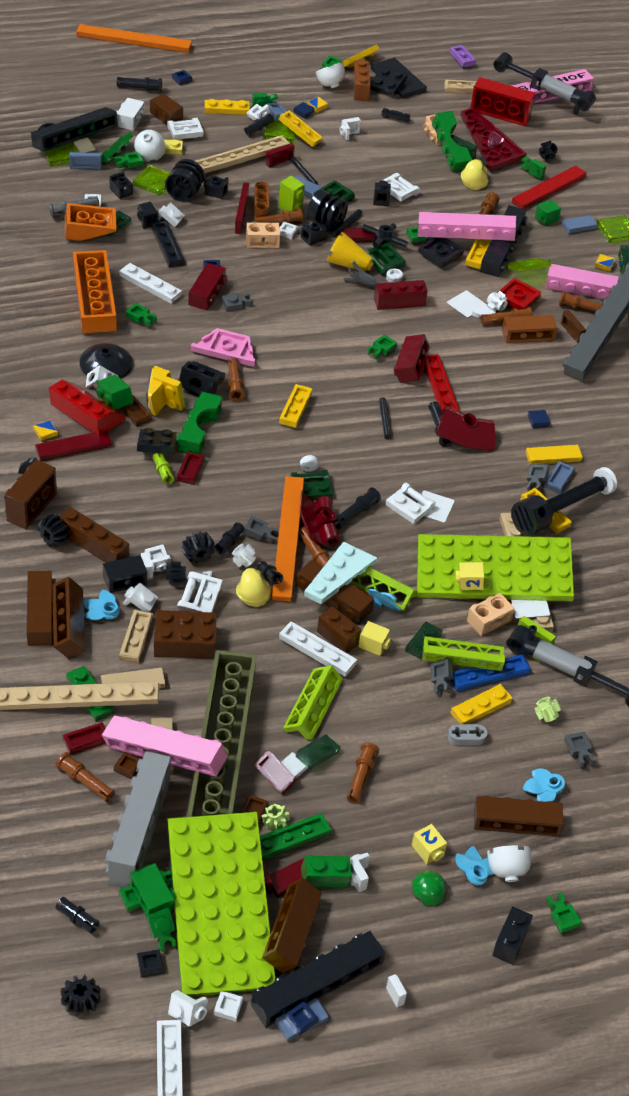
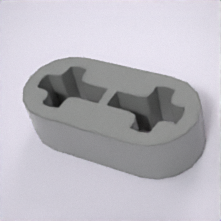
M456 724L449 728L447 739L456 746H478L485 743L488 732L484 726L479 724Z

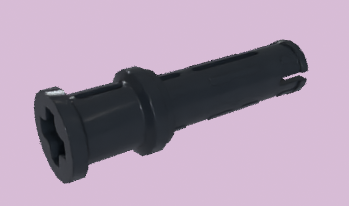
M117 77V87L162 91V78L150 79L146 77L145 79Z
M433 401L428 405V408L436 425V433L441 422L439 419L442 411L439 403ZM436 434L439 436V444L441 446L447 447L454 443Z
M370 487L366 494L358 496L354 504L339 514L333 524L340 521L335 525L337 529H340L360 512L368 511L372 504L381 501L380 493L375 488Z

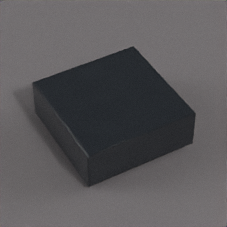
M160 949L137 953L141 978L164 974Z

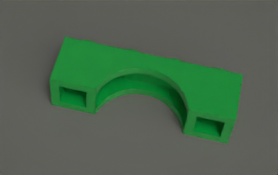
M453 111L435 114L432 120V127L437 133V140L440 141L442 152L447 159V165L450 166L452 172L465 169L472 158L467 147L456 144L451 138L457 121Z
M202 392L200 397L195 399L194 409L190 410L188 421L184 422L182 433H179L176 439L178 452L201 454L205 446V432L199 426L206 422L217 421L222 410V396Z

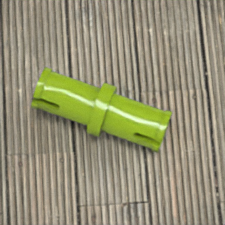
M155 453L153 461L156 464L157 473L161 475L164 484H168V482L171 484L174 481V476L171 473L170 464L166 462L163 453H159L160 457L158 453Z

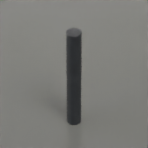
M292 156L290 161L308 181L318 185L315 178L295 156Z
M357 209L331 233V236L336 238L343 228H347L362 214V211Z
M382 397L379 399L384 438L388 440L391 438L386 398Z

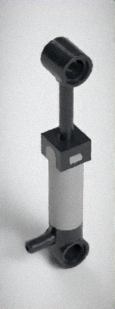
M506 52L500 54L493 62L496 71L501 73L506 69H511L532 79L530 87L538 91L544 89L574 103L573 114L575 115L579 113V110H589L596 101V96L593 92H584L548 75V71L539 68L535 73H532L512 64L513 59Z
M522 625L516 626L506 641V645L511 651L515 653L524 652L574 676L573 681L586 687L590 679H594L627 695L625 703L629 707V687L595 672L598 661L586 655L582 659L536 637L537 627L535 625L529 626V629Z

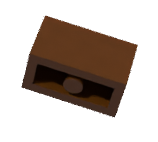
M162 94L150 100V113L165 124H167V121L177 122L183 120V107L167 95Z
M332 606L319 616L317 632L338 649L348 653L359 645L361 628Z

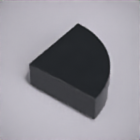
M28 458L27 461L21 463L18 474H24L27 467L32 465L37 458Z

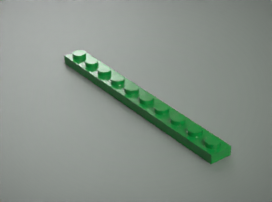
M319 813L261 835L262 860L331 835L332 829L324 815ZM172 870L164 872L167 880L166 885L168 889H173ZM130 885L119 889V896L127 913L141 908Z

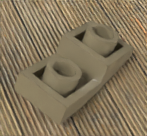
M87 137L72 142L76 152L96 153L95 147Z

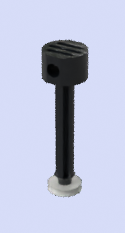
M602 467L594 472L593 479L548 500L539 495H532L517 502L511 509V518L515 528L525 536H531L546 529L552 523L553 513L595 493L610 494L614 492L617 488L616 476L609 468Z

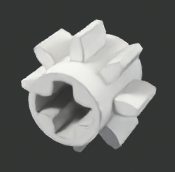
M501 291L498 294L496 292L491 293L487 299V306L494 312L497 310L503 311L508 304L506 295Z
M240 544L232 552L235 556L233 557V562L238 567L242 565L245 568L250 566L256 559L254 556L256 553L255 549L250 544L246 547Z

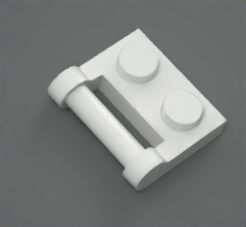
M198 118L177 122L167 121L168 130H170L175 140L203 137L204 131Z
M399 173L384 179V181L391 184L390 195L400 202L413 195L417 196L420 193L421 189L418 186H414L403 179Z
M407 482L386 500V506L412 524L423 518L436 504L432 499H427L412 489V486ZM405 495H410L424 506H420Z
M189 572L188 582L182 599L177 604V608L181 611L213 612L223 580L196 572ZM199 582L201 584L195 601L190 603L189 600L195 583Z

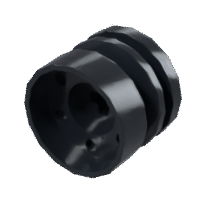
M179 160L165 181V188L168 194L177 201H191L205 180L204 170L194 160Z
M323 189L319 190L312 197L308 205L307 218L312 222L317 221L320 224H324L328 230L334 231L343 223L348 211V203L346 200L333 196V194Z

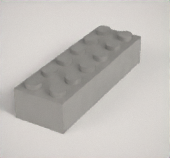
M145 751L143 759L138 761L137 777L133 776L131 781V795L127 794L124 807H126L125 812H121L119 816V830L113 833L112 850L108 849L105 863H108L106 875H109V885L122 888L129 886L130 873L143 867L170 784V756Z

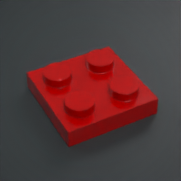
M513 278L500 290L506 295L507 305L517 310L530 307L541 297V291L516 278Z

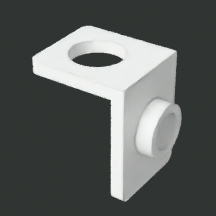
M99 365L87 374L85 387L90 388L96 384V381L116 374Z

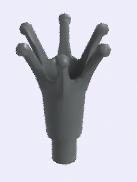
M352 261V264L358 272L349 268L348 273L356 276V278H344L345 282L356 281L370 287H375V284L381 283L361 270L355 261Z

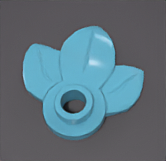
M368 589V594L374 598L373 606L381 608L383 604L390 609L401 611V608L395 604L397 601L395 596L386 592L380 593L375 589Z
M101 590L99 599H84V607L88 611L85 617L95 621L103 618H116L120 614V608L115 602V596L106 590Z
M535 769L532 771L533 778L526 781L523 791L537 795V801H555L556 794L561 793L565 787V780L561 775L551 774L546 769Z
M474 846L470 847L465 855L456 854V864L466 873L467 879L472 884L483 885L487 878L493 875L489 867L488 858L482 859Z

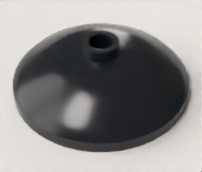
M101 343L86 349L80 356L79 364L81 371L86 376L100 365L118 375L121 379L130 372L132 357L127 350L118 345Z

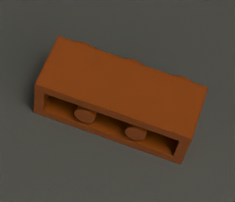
M354 60V100L369 101V61Z
M553 315L504 317L502 333L506 343L555 341L558 329Z

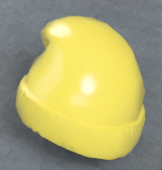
M471 160L461 173L463 184L471 190L485 188L488 185L487 168L483 166L481 160Z
M248 568L241 576V580L236 587V594L244 604L259 607L269 601L271 588L267 581L262 578L260 571L255 568Z

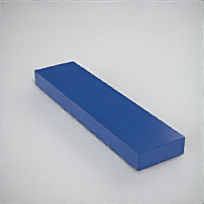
M522 654L506 658L502 671L470 667L454 671L453 679L450 681L456 692L527 675L530 674L531 669Z

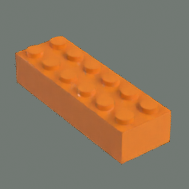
M107 251L73 252V268L82 333L117 331Z

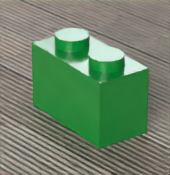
M117 375L96 381L98 398L102 399L106 405H109L114 410L134 403L131 387Z
M306 855L301 866L302 878L315 888H347L351 879L350 856Z
M155 863L130 873V886L145 915L164 907H168L170 913L174 911L175 893L172 888L168 889L166 876L162 870H158Z

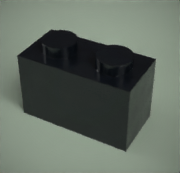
M141 555L103 563V578L109 592L114 593L129 589L131 586L134 588L139 583L147 585V569Z
M512 906L496 941L492 956L514 965L533 918L532 914Z

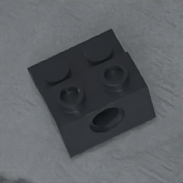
M188 361L181 369L179 381L182 384V388L186 391H193L199 395L202 392L214 394L217 386L224 380L225 373L195 361Z

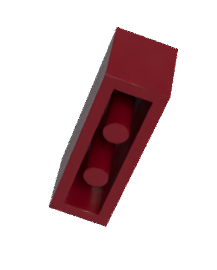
M207 263L188 293V305L208 310L210 305L214 304L216 295L220 294L222 285H225L227 282L226 268Z
M424 280L375 284L374 302L377 310L426 306L428 290Z
M425 334L405 337L398 360L394 366V374L400 383L419 380L430 349Z

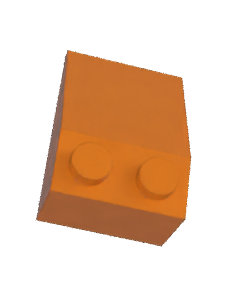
M67 203L65 239L82 241L116 232V208Z

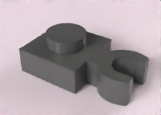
M238 293L225 295L221 299L226 312L240 310L242 306L250 307L253 305L250 293L243 294L242 296H239Z
M530 465L527 475L528 491L536 487L541 492L542 487L540 483H546L550 470L548 465Z
M251 515L243 533L258 540L264 537L269 543L274 544L279 530L277 528H268V522Z
M447 658L430 664L431 682L435 684L434 692L441 696V690L444 688L447 693H450L451 686L448 684V681L453 679L452 661Z
M585 731L565 735L564 741L571 756H578V766L582 768L585 763L584 760L589 761V764L592 766L595 758L591 754L592 746Z

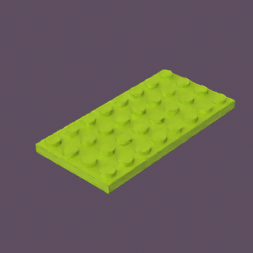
M418 534V598L487 599L490 596L501 593L507 600L573 601L571 538ZM483 562V590H460L459 582L455 580V571H459V563Z
M257 812L169 818L168 833L173 891L176 896L174 906L182 993L189 997L219 995L222 991L228 993L252 992L259 987H267L275 981L274 966L262 958L270 937Z

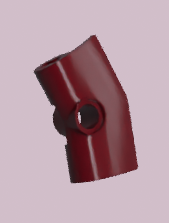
M448 406L444 408L439 419L441 422L436 434L464 448L494 451L495 424L493 420L476 418L471 413L464 415Z
M302 490L300 515L310 539L326 547L338 545L341 538L335 524H333L336 520V515L333 512V500L330 497L322 496L314 502Z

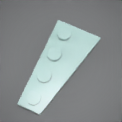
M343 542L307 587L304 596L319 604L324 603L336 594L339 588L343 585H348L355 576L364 573L370 565L376 564L377 557Z

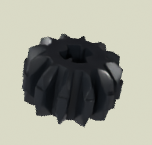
M47 515L38 523L40 537L44 539V542H47L48 546L56 548L69 539L70 531L67 529L68 525L64 523V519H61L59 515Z
M199 531L197 534L193 533L191 536H186V540L182 542V552L190 562L195 561L198 563L201 560L204 561L206 558H211V554L215 553L214 540L207 532L202 533Z
M85 974L82 979H78L75 975L73 982L66 980L65 987L60 991L62 1006H65L67 1013L74 1011L76 1017L80 1012L87 1016L88 1009L95 1011L96 1004H99L101 1001L99 985H96L94 978L87 981Z

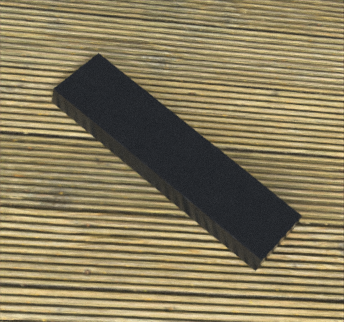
M168 222L151 223L152 231L168 267L185 265L184 258Z

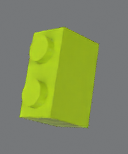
M289 176L281 181L278 208L282 211H294L297 208L303 210L305 184L293 176Z

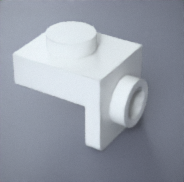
M256 104L247 112V117L252 120L261 119L270 113V106L266 104L264 107Z
M359 117L342 120L339 130L345 140H349V135L359 133L361 122Z
M171 202L167 207L163 205L158 211L160 214L158 221L163 217L173 227L185 216Z
M163 544L145 549V552H148L152 561L153 572H162L166 570V566H171V557L167 555Z
M139 583L134 588L131 586L124 595L126 599L123 604L127 606L131 602L142 611L149 612L158 596Z
M368 853L357 854L350 858L351 879L349 882L352 886H355L358 893L367 889L369 877L364 869L369 864L370 856Z
M177 990L171 994L168 1014L190 1027L205 1018L208 998L201 997L194 1000Z

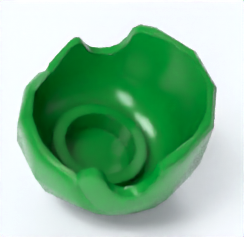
M428 870L417 874L412 881L414 897L419 898L424 906H436L443 902L446 897L443 877L437 872Z

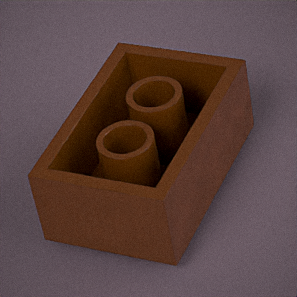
M35 460L32 465L27 467L25 473L17 478L15 484L4 495L7 522L23 529H28L57 495L55 467Z
M156 610L154 657L214 659L217 613Z

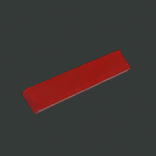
M575 165L513 197L512 203L519 208L525 209L585 178L586 172Z
M439 354L427 355L424 368L441 411L448 406L460 412Z

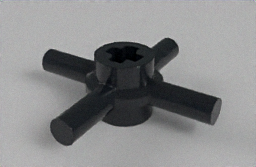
M394 223L390 226L381 225L379 230L366 224L362 226L363 231L376 236L377 239L373 243L374 248L391 242L406 247L408 241L394 236L393 231L397 228Z

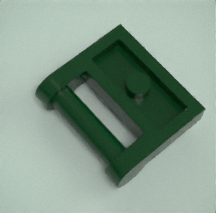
M335 180L319 189H323L333 194V196L339 197L343 194L344 196L341 198L346 201H351L355 198L352 190Z
M390 243L365 251L373 258L372 262H374L382 276H385L390 269H398L406 265V260ZM375 255H378L385 264L383 265Z
M328 470L316 473H291V477L304 478V481L322 479V481L305 482L303 484L304 493L312 501L322 496L333 499Z

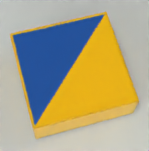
M320 97L307 101L308 105L315 108L314 111L316 113L328 108V103Z
M600 254L595 268L610 272L615 258Z
M51 420L33 425L40 441L58 436V431Z

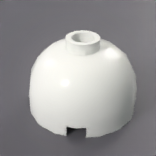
M343 62L316 71L318 81L324 86H331V89L340 86L339 83L345 77Z
M144 130L135 139V151L146 162L160 159L166 151L164 139L157 131Z
M518 845L493 848V853L490 850L487 851L491 871L497 877L505 878V882L519 881L518 877L525 875L530 869L531 847L524 846V850H518Z

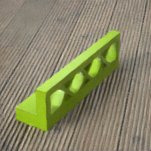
M370 566L366 568L364 573L358 574L350 582L366 592L372 587L378 591V585L386 584L389 593L393 596L399 592L406 594L407 596L402 605L395 602L403 611L406 610L411 598H415L417 595V590ZM369 575L373 584L365 587L362 585L360 577Z
M424 637L422 661L438 662L448 658L452 661V665L502 671L505 663L504 647ZM428 643L436 644L437 646H431ZM489 652H499V655L491 654Z
M332 665L313 669L283 727L286 733L299 731L306 740L314 738L343 680Z

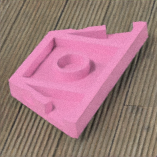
M216 328L210 334L202 337L201 342L198 344H191V351L224 360L237 358L240 364L255 366L250 336Z

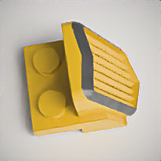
M154 366L150 370L146 392V403L151 415L157 416L165 405L180 411L186 407L181 382L171 378L170 371L158 366Z

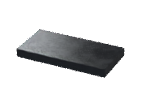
M396 58L371 64V70L376 74L382 66L408 72L407 80L397 92L401 98L427 91V86Z

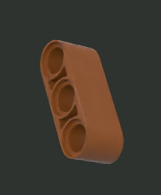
M260 181L255 184L254 218L269 216V185L266 182Z

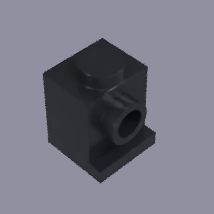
M124 172L109 176L110 190L119 199L133 194V184L125 176Z
M212 175L209 179L205 178L203 183L205 194L223 199L228 192L229 178L225 177V179Z
M387 181L375 182L373 205L389 207L391 184Z
M151 201L139 204L137 208L138 220L142 221L143 229L150 228L151 223L158 222V211Z
M316 221L308 225H301V238L309 246L326 239L327 228L324 224Z

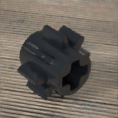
M551 140L541 143L542 147L539 149L540 156L545 158L546 161L555 158V154L558 151L556 144L552 143Z
M172 561L171 566H166V580H171V585H180V581H186V566H181V562Z

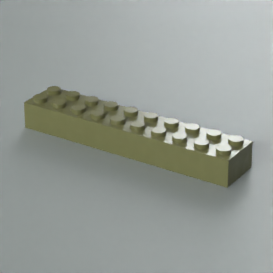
M220 650L215 652L201 737L221 742L228 757L216 777L195 771L187 817L234 814L257 655Z

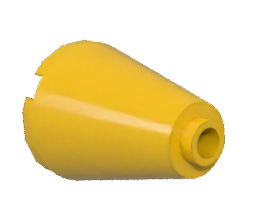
M341 232V236L337 237L331 247L332 255L327 257V261L357 270L352 264V261H355L364 272L366 270L370 271L374 264L372 262L373 258L343 232Z

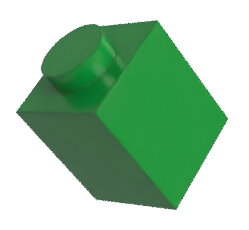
M553 200L538 204L534 218L543 226L559 221L561 207Z

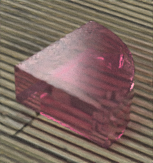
M492 131L488 137V144L491 147L503 143L504 138L496 131Z

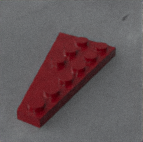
M471 107L461 111L460 116L480 154L487 162V167L490 171L521 161L527 156L526 152L475 108Z

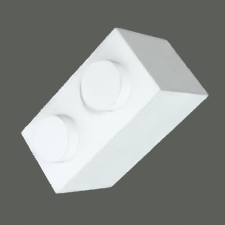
M127 98L121 104L119 111H117V127L134 131L145 115V102Z

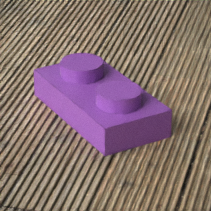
M463 45L450 47V54L462 67L475 65L476 59Z

